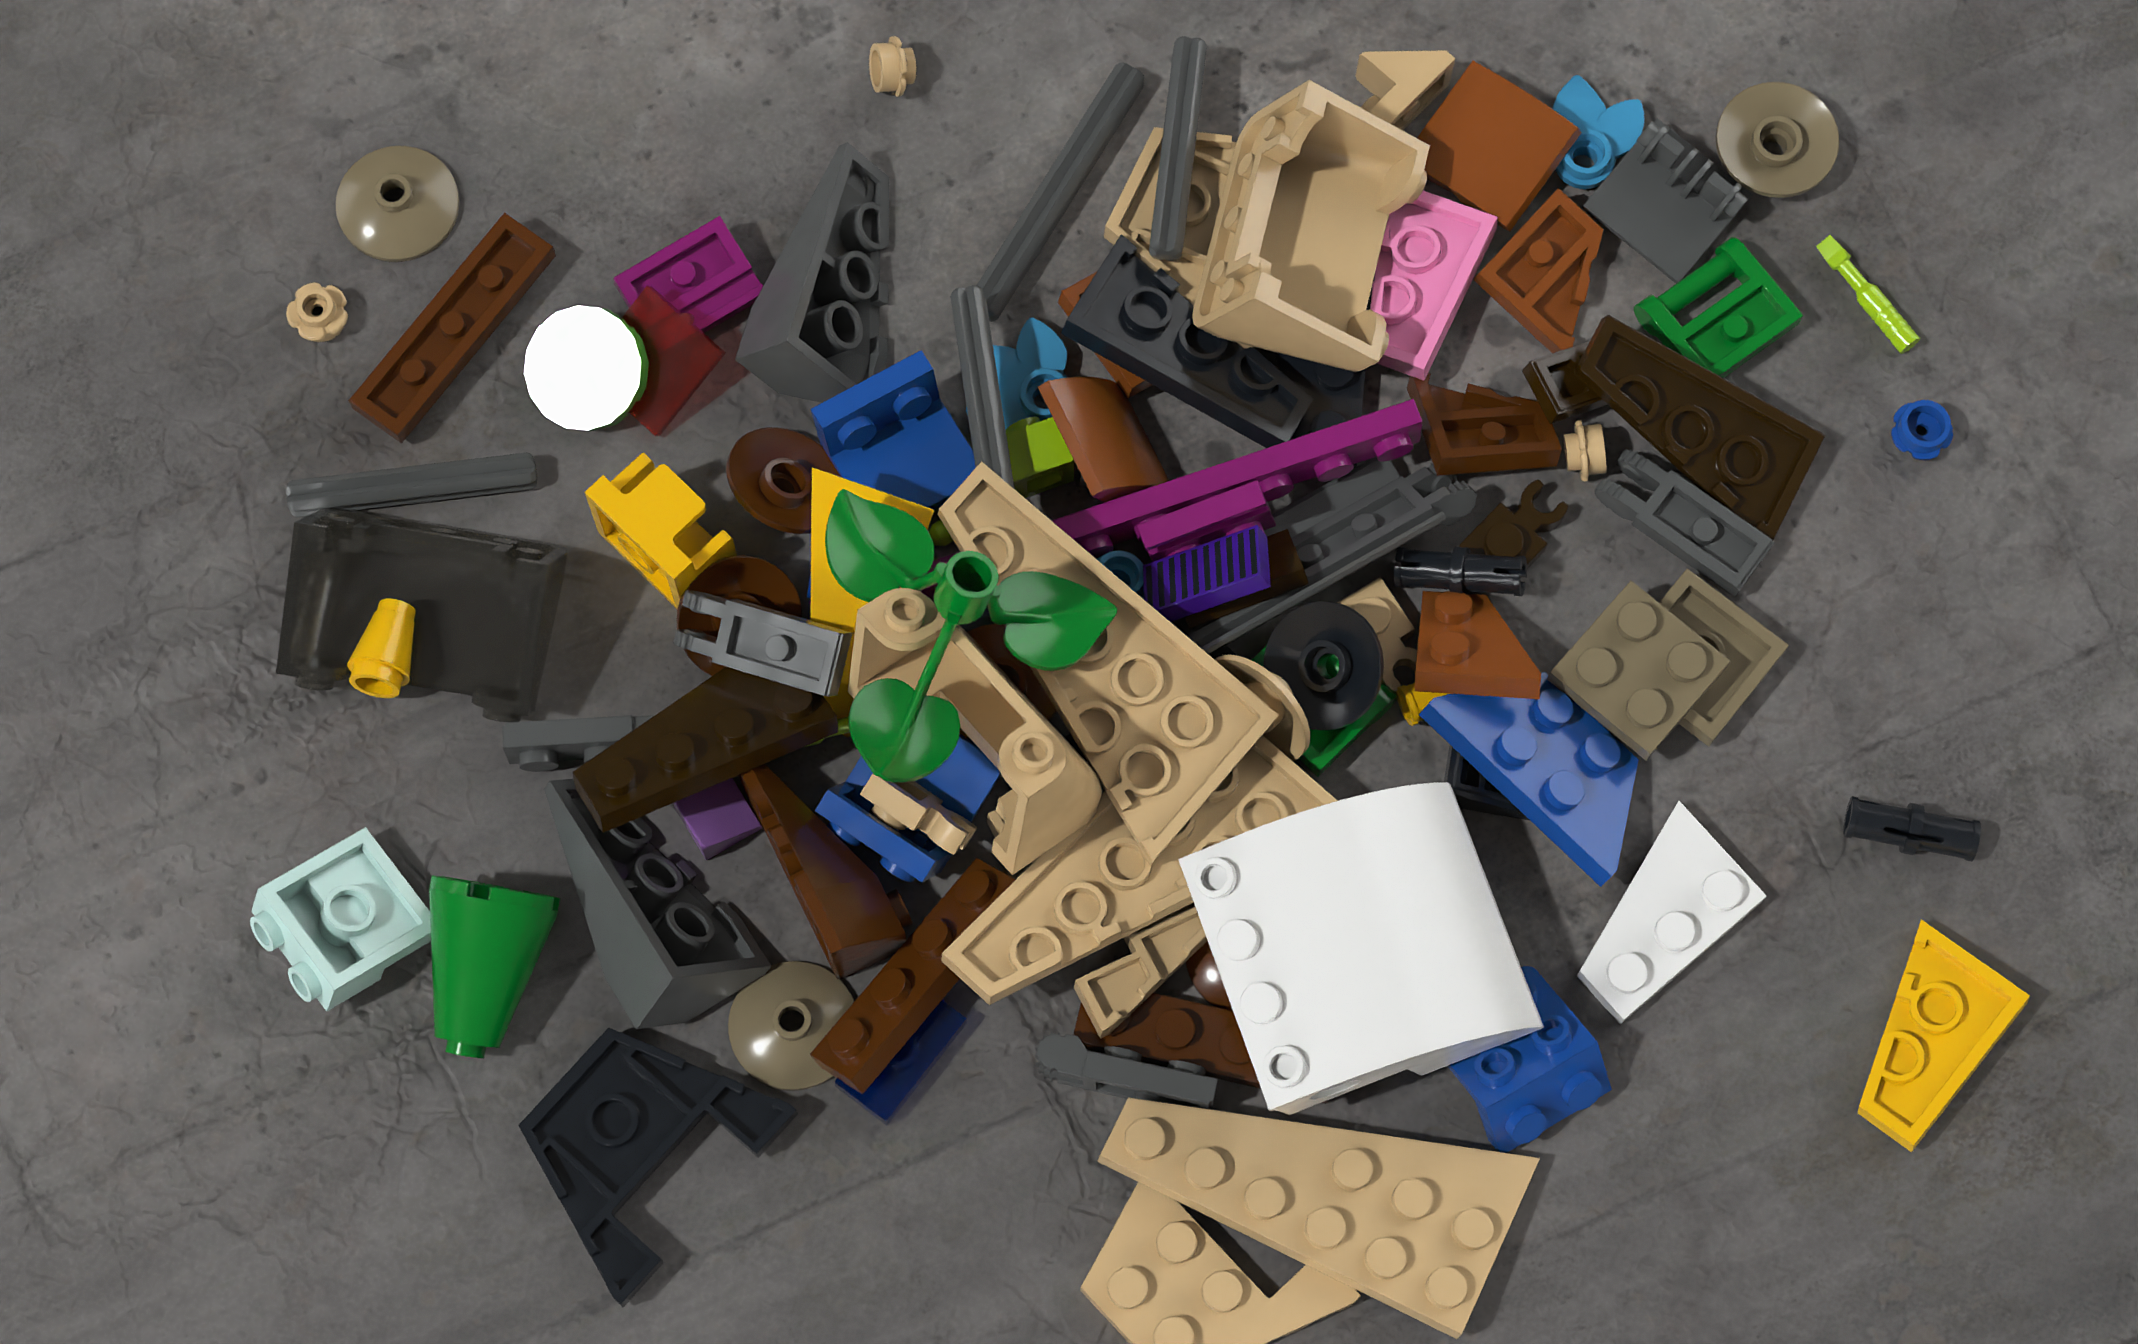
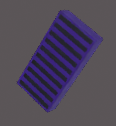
M1258 525L1143 565L1144 600L1167 620L1172 622L1271 587L1267 536Z

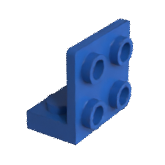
M922 350L811 408L820 444L842 478L935 510L946 502L976 468L973 450L941 401L934 369Z

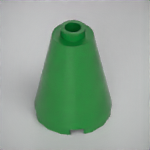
M432 875L429 887L434 1036L447 1040L445 1052L484 1059L486 1047L500 1048L559 913L561 898L493 884Z

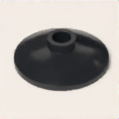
M1320 601L1299 606L1281 619L1268 640L1263 667L1271 673L1280 676L1290 686L1293 696L1300 704L1307 718L1309 729L1334 730L1355 722L1371 707L1382 684L1384 658L1376 632L1361 614L1340 603ZM1333 654L1339 660V671L1334 678L1328 674L1326 669L1327 660Z

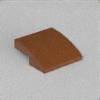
M1472 61L1417 139L1430 145L1424 169L1427 172V180L1456 195L1463 205L1497 216V225L1510 232L1577 140L1581 131L1576 125L1528 92L1488 68Z
M1070 377L1048 380L1038 386L1092 497L1108 502L1169 481L1129 399L1115 381L1096 377Z

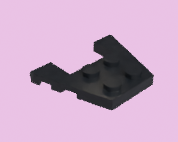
M608 1027L518 1126L604 1279L612 1297L624 1308L664 1262L614 1217L621 1207L705 1115H710L759 1158L793 1121L798 1112L788 1102L776 1097L773 1099L747 1088L745 1084L723 1075H716L686 1062L681 1057Z

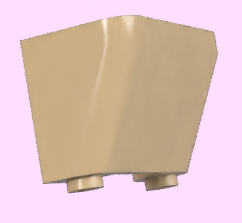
M1311 80L1306 81L1255 113L1244 126L1234 149L1193 308V324L1221 339L1352 372L1362 371L1378 363L1387 349L1389 334L1386 332L1385 317L1372 310H1366L1389 214L1398 210L1406 203H1413L1421 195L1427 182V172L1424 169L1430 145Z
M895 588L881 594L857 610L848 693L854 699L865 685L884 678L901 680L915 690L945 622V619L940 615L935 603L922 592L910 588ZM957 624L926 695L945 699L954 705L959 714L960 728L996 766L1004 780L1012 788V790L998 798L996 812L1004 820V826L1002 831L993 840L991 852L1013 875L1086 825L1096 815L1102 794L1101 781L1092 767L981 646Z

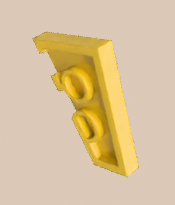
M1921 919L1857 1113L1912 1153L2026 1006L2030 995Z

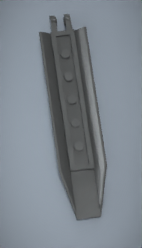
M1377 457L1371 458L1355 467L1348 474L1332 480L1272 514L1276 526L1264 530L1265 535L1269 536L1288 529L1309 584L1189 629L1185 617L1171 623L1208 655H1211L1288 610L1299 606L1348 576L1357 573L1394 550L1410 543L1440 524L1451 526L1460 521L1462 516L1466 517L1468 513H1472L1471 510L1476 507V496L1478 494L1463 480L1459 482L1457 480L1458 474L1437 476L1432 463L1430 467H1424L1404 478L1403 476L1400 477L1391 460L1381 462L1378 461ZM1056 712L1050 723L1063 737H1066L1071 733L1058 712Z

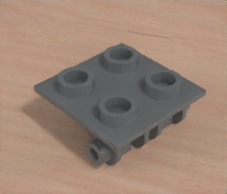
M1657 118L1646 127L1636 140L1635 145L1590 196L1582 208L1677 284L1694 266L1752 194Z

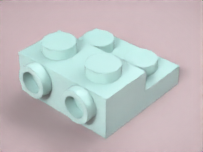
M366 827L258 888L251 910L254 916L250 919V925L258 942L267 951L271 952L276 948L281 950L292 965L288 969V976L296 993L306 1002L317 998L326 1012L379 981L385 968L431 941L429 909Z

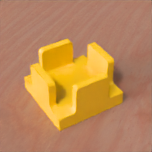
M641 453L611 482L602 475L584 492L598 533L677 610L682 594L700 573L719 559L737 556L734 540L725 530H721L713 538L696 521L706 511L705 502L667 465L661 464L655 469L654 462L645 453Z

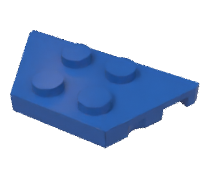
M1541 672L1540 699L1448 694L1433 698L1419 716L1600 887L1609 880L1618 869L1639 759L1595 718L1549 682L1546 672Z

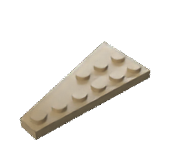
M981 461L938 511L939 518L959 551H976L987 556L997 568L998 586L1002 580L1012 574L1027 571L1043 572L1080 584L1104 597L1118 608L1113 621L1099 636L1084 658L1076 664L1057 671L1030 668L1087 762L1097 774L1101 785L1151 865L1276 720L1279 714Z
M1262 735L1150 865L1105 791L1101 795L1096 815L1086 825L1038 857L942 952L941 961L986 1003L991 1005L1193 903L1178 859L1262 825L1338 800Z
M1128 1098L1097 1162L1458 1339L1466 1327L1540 1158Z

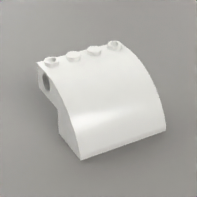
M1448 782L1406 785L1339 800L1262 825L1178 859L1270 1111L1277 1110L1291 1115L1406 1069L1422 1076L1544 1028L1453 789Z

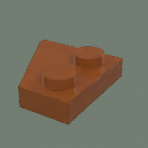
M1423 591L1415 671V691L1540 699L1541 672L1487 595L1450 591Z

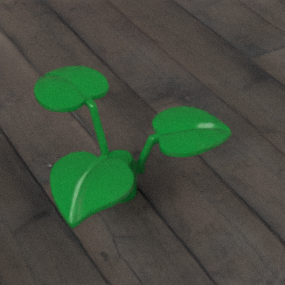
M845 489L840 490L831 508L825 532L826 555L833 576L847 592L856 598L870 602L881 594L901 587L922 591L938 583L934 592V603L940 615L945 619V622L915 690L907 683L898 679H879L865 685L857 693L850 708L848 726L851 738L873 774L885 781L910 782L924 778L940 768L949 759L956 747L960 735V720L957 709L945 699L926 694L957 624H968L978 620L988 606L991 621L998 625H1006L1003 635L1004 643L1015 658L1032 668L1044 671H1057L1073 666L1084 658L1117 614L1118 608L1094 591L1070 580L1043 572L1027 571L1012 574L1002 580L998 586L996 566L987 556L976 551L959 552L953 555L947 564L939 562L934 571L928 573L934 560V544L928 530L916 518L898 508L866 500Z

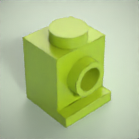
M1028 417L1007 427L1006 435L1014 488L1024 498H1028L1074 481V459L1053 417L1042 421L1039 417Z

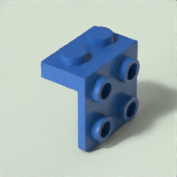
M960 734L956 747L949 759L936 771L924 778L915 780V782L943 801L941 806L959 814L972 823L1001 777V773L974 742ZM862 756L845 782L827 789L815 811L829 820L827 827L839 839L854 846H860L861 843L865 844L883 856L880 863L887 871L908 882H913L916 878L923 883L942 872L952 856L951 853L935 844L920 829L912 831L906 827L905 830H898L887 825L872 812L874 804L860 795L873 774Z
M1523 966L1521 969L1544 1028L1448 1065V1068L1475 1100L1489 1142L1497 1152L1508 1153L1521 1144L1533 1141L1544 1130L1574 1112L1588 1108L1599 1097L1612 1090L1597 1040L1539 972L1531 966Z

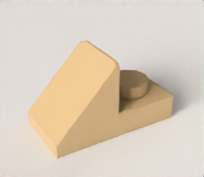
M1372 51L1361 53L1358 59L1356 79L1373 96L1360 108L1404 130L1450 84L1455 57L1448 51Z

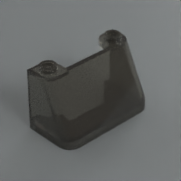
M337 508L320 509L294 522L276 674L295 677V685L301 688L322 691L332 690L334 681H341L350 677L351 671L347 667V662L374 612L377 610L379 601L386 598L397 599L410 604L416 610L410 681L407 685L472 696V703L483 708V717L499 722L521 721V715L529 716L535 711L563 584L568 549L542 541L363 511Z

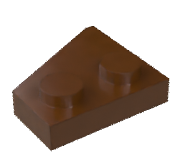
M1429 372L1424 381L1412 376L1409 377L1407 391L1410 399H1414L1421 416V431L1437 476L1557 466L1562 448L1553 424H1549L1537 401L1518 396H1502L1492 389L1470 383L1467 385L1465 394L1430 385L1431 373Z

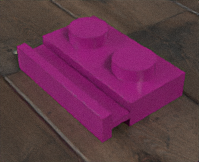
M720 216L613 277L615 287L645 335L652 342L660 359L753 305L764 286L756 277L752 266Z
M1256 480L1137 525L1144 547L1154 562L1258 525L1264 532V530L1275 527L1276 523L1259 482Z

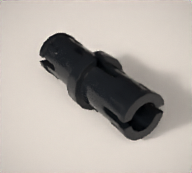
M1455 546L1453 552L1408 550L1407 548L1400 547L1395 557L1396 562H1401V567L1394 566V583L1396 588L1417 587L1450 590V592L1468 594V591L1514 594V596L1522 597L1526 587V583L1521 582V577L1527 578V560L1525 556L1511 557L1471 554L1469 547Z
M1852 796L1846 809L1843 834L1847 838L1855 837L1899 846V851L1904 854L1915 855L1917 850L1964 858L1966 861L1972 862L1980 842L1981 823L1978 820L1970 821L1925 812L1924 806L1921 804L1909 803L1907 808L1861 800L1858 797Z

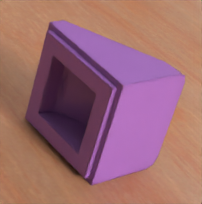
M733 778L673 803L674 808L706 861L762 829Z

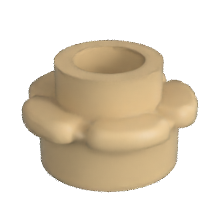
M891 36L889 43H874L871 46L869 70L872 86L877 93L892 92V95L900 97L904 94L906 85L914 84L916 60L912 48H901L902 43L897 36Z
M309 283L299 288L295 293L296 299L287 306L286 316L290 326L297 328L299 335L310 341L326 342L338 336L348 319V313L344 310L347 300L342 291L332 285L321 287L319 283ZM317 306L322 307V314L318 316L312 314L313 308Z
M1577 420L1575 422V433L1563 434L1567 471L1579 470L1581 480L1587 482L1588 475L1605 474L1607 471L1604 437L1601 423L1582 425V421Z

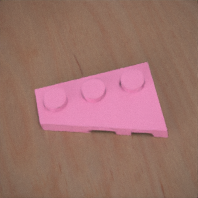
M1424 190L1413 203H1406L1398 210L1389 214L1375 271L1370 310L1385 317L1386 332L1389 334L1387 349L1377 364L1417 379L1425 380L1497 231V216Z

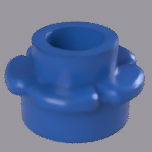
M1919 400L1907 403L1900 407L1893 417V421L1896 423L1895 427L1891 430L1893 443L1900 451L1912 453V457L1917 460L1936 458L1940 453V449L1947 448L1952 441L1953 427L1950 416L1940 404L1934 401ZM1916 427H1925L1927 434L1924 436L1917 434Z

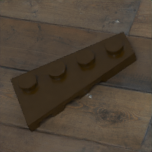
M1610 315L1603 317L1574 374L1701 491L1773 541L1826 435Z
M725 667L574 770L575 788L602 833L838 733L837 715L822 695Z

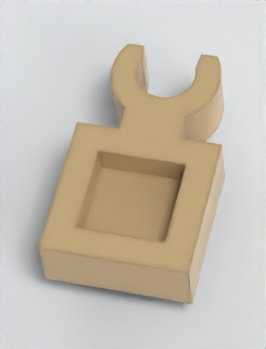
M1380 577L1337 603L1354 609L1373 627L1380 641L1384 658L1382 684L1384 683L1396 694V691H1398L1397 687L1401 685L1394 677L1393 670L1398 666H1408L1414 673L1416 671L1417 650L1405 647L1402 643L1413 636L1415 628Z
M872 774L860 793L861 796L874 804L872 812L881 821L898 830H905L906 827L912 831L920 829L935 844L953 855L959 849H965L977 830V827L970 821L941 806L943 802L941 799L915 781L889 782Z

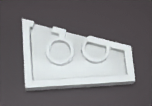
M1678 801L1577 977L1621 1025L1761 904L1767 896L1686 807Z

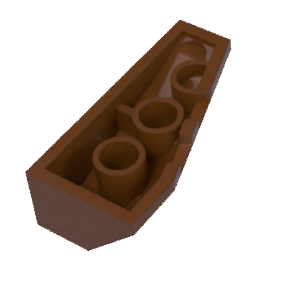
M765 764L737 775L836 978L841 980L895 954L907 940L903 928L913 924L897 889L885 893L877 875Z

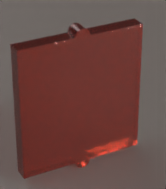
M646 286L622 317L642 338L649 361L647 387L640 401L635 402L629 413L654 436H660L726 352L693 324L694 316L691 313H681L652 286Z

